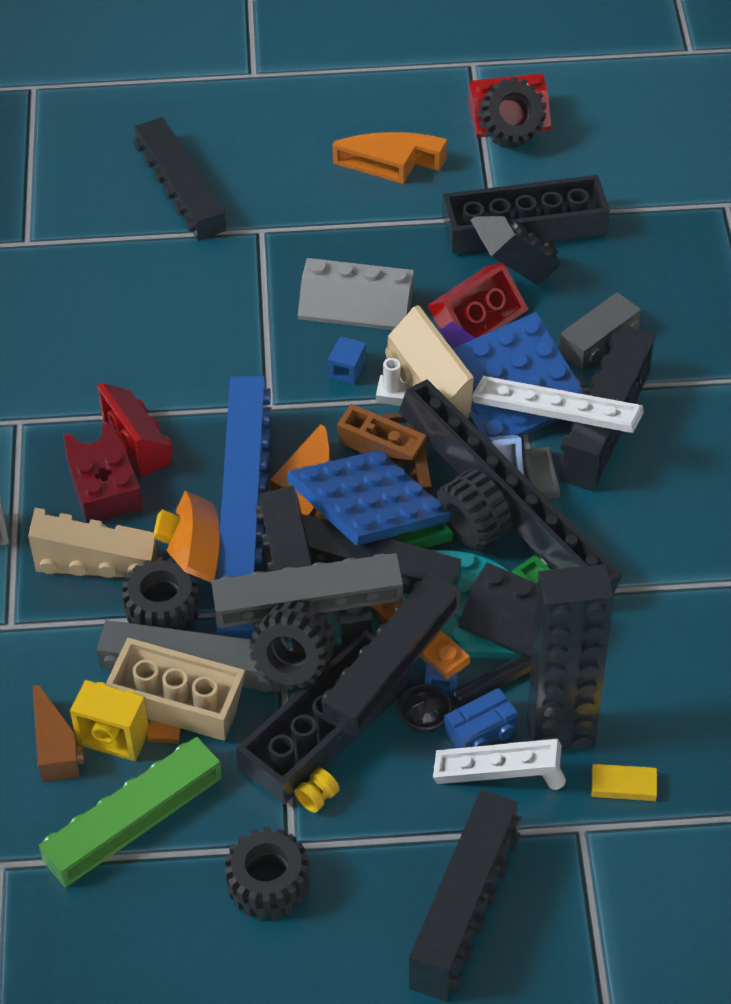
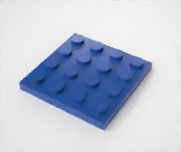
M537 312L453 348V351L474 377L473 392L482 377L487 376L585 394ZM473 399L471 412L469 413L471 423L487 439L488 437L509 435L522 437L560 420L473 403Z
M372 451L366 454L288 471L286 481L291 486H294L306 500L356 546L449 522L451 512H446L437 499L423 489L419 483L381 451Z

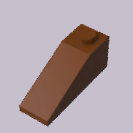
M350 404L337 424L340 444L363 454L381 451L390 458L413 460L427 439L425 434L354 404Z
M39 685L33 686L37 759L42 782L80 777L79 765L85 764L83 745L77 746L74 732Z

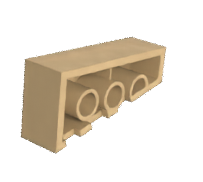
M34 508L28 537L36 572L125 578L128 573H133V568L136 565L143 566V561L150 560L153 562L158 557L157 539L153 538L154 532L117 525L115 529H112L102 524V521L90 519V523H83L71 520L72 515L60 513L59 517L45 515V509Z

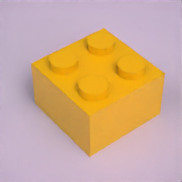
M85 680L70 709L77 745H83L86 748L136 762L149 729L144 696L131 690L123 691L112 688L103 682L94 683Z

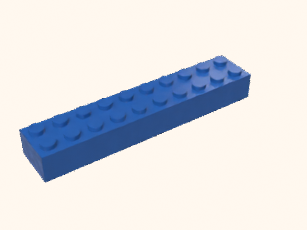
M264 376L230 377L217 579L224 576L250 575L257 571L264 572L262 563L265 560V548L262 534L266 533L264 523H259L255 506L260 505L258 494L266 493V490L269 489V474L264 472H267V468L270 467V451L265 449L271 446V429L266 427L272 424V407H267V405L271 404L270 388H265ZM216 618L217 635L251 640L253 632L260 624V622L218 628Z

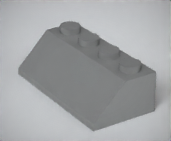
M307 258L301 280L298 319L394 330L410 311L414 293V270Z

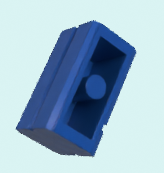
M499 688L444 715L445 733L452 743L454 742L456 748L488 746L499 738L500 740H506L515 733L518 726L517 711L507 701V698Z

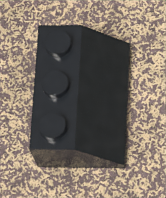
M504 216L473 217L470 220L491 257L536 285L542 283L561 265L556 256L558 251L549 241L543 242L534 231L529 233L518 221L512 222Z
M487 562L471 588L458 628L532 660L537 583Z

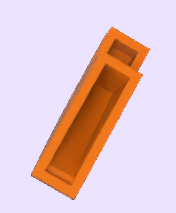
M371 133L340 139L332 144L333 164L401 184L405 183L415 165L440 171L447 159V139L417 133Z
M320 424L271 478V491L291 486L286 481L288 471L330 461L329 443L325 426ZM296 490L302 514L319 518L321 513Z
M185 491L175 511L181 517V520L166 551L184 572L211 582L215 578L219 554L220 527L218 514L211 501Z

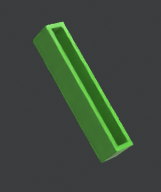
M198 737L189 742L182 743L168 757L154 762L149 770L137 778L128 780L117 792L111 796L103 797L95 807L84 814L74 817L70 824L63 829L49 834L39 844L43 862L66 888L222 779L220 761Z

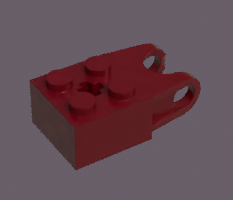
M109 422L101 424L102 435L93 443H81L71 433L63 434L71 482L86 523H90V519L104 521L143 510L140 487L124 445Z

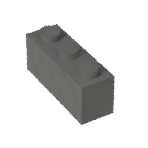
M616 292L560 333L558 349L561 355L581 370L591 363H596L604 353L609 351L613 335H619L623 325L639 329L641 309Z

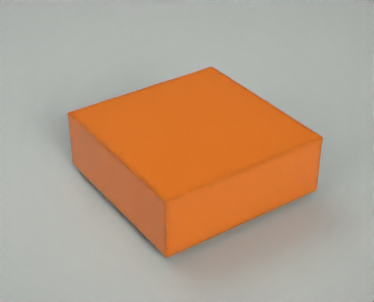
M150 720L147 741L179 744L181 728Z

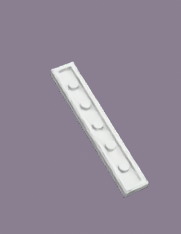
M487 376L482 377L472 394L473 403L630 433L634 432L644 413L643 405Z

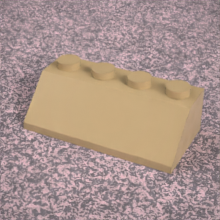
M419 305L415 306L388 335V348L385 350L387 359L395 358L399 360L400 377L403 382H407L412 387L428 379L466 418H469L474 377Z
M127 637L106 684L112 688L123 691L131 690L144 696L149 720L225 741L236 715L245 670Z

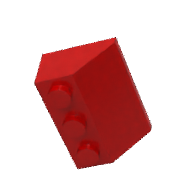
M544 74L469 81L468 106L476 138L486 137L484 134L486 129L485 127H480L479 123L482 120L478 118V112L481 110L479 107L481 101L496 83L499 84L504 79L510 81L512 78H518V82L525 79L528 81V86L531 87L534 84L537 87L534 90L537 94L542 93L544 97L541 99V102H546L547 108L544 110V113L547 114L546 119L542 122L544 125L539 131L551 130L549 97ZM504 100L500 103V115L506 123L514 126L524 123L525 113L520 104L512 100Z
M502 263L486 266L427 305L439 328H444L450 322H454L474 338L507 325L529 310L509 271Z
M106 383L97 384L103 423L109 422L124 445L130 462L139 475L143 478L171 465V452L174 450L172 442L167 435L163 436L161 434L157 420L154 417L150 418L148 416L142 399L137 400L131 390Z

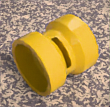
M317 768L309 775L310 780L302 782L294 790L298 801L312 813H317L324 806V801L327 798H332L339 791V785L334 777L322 768Z

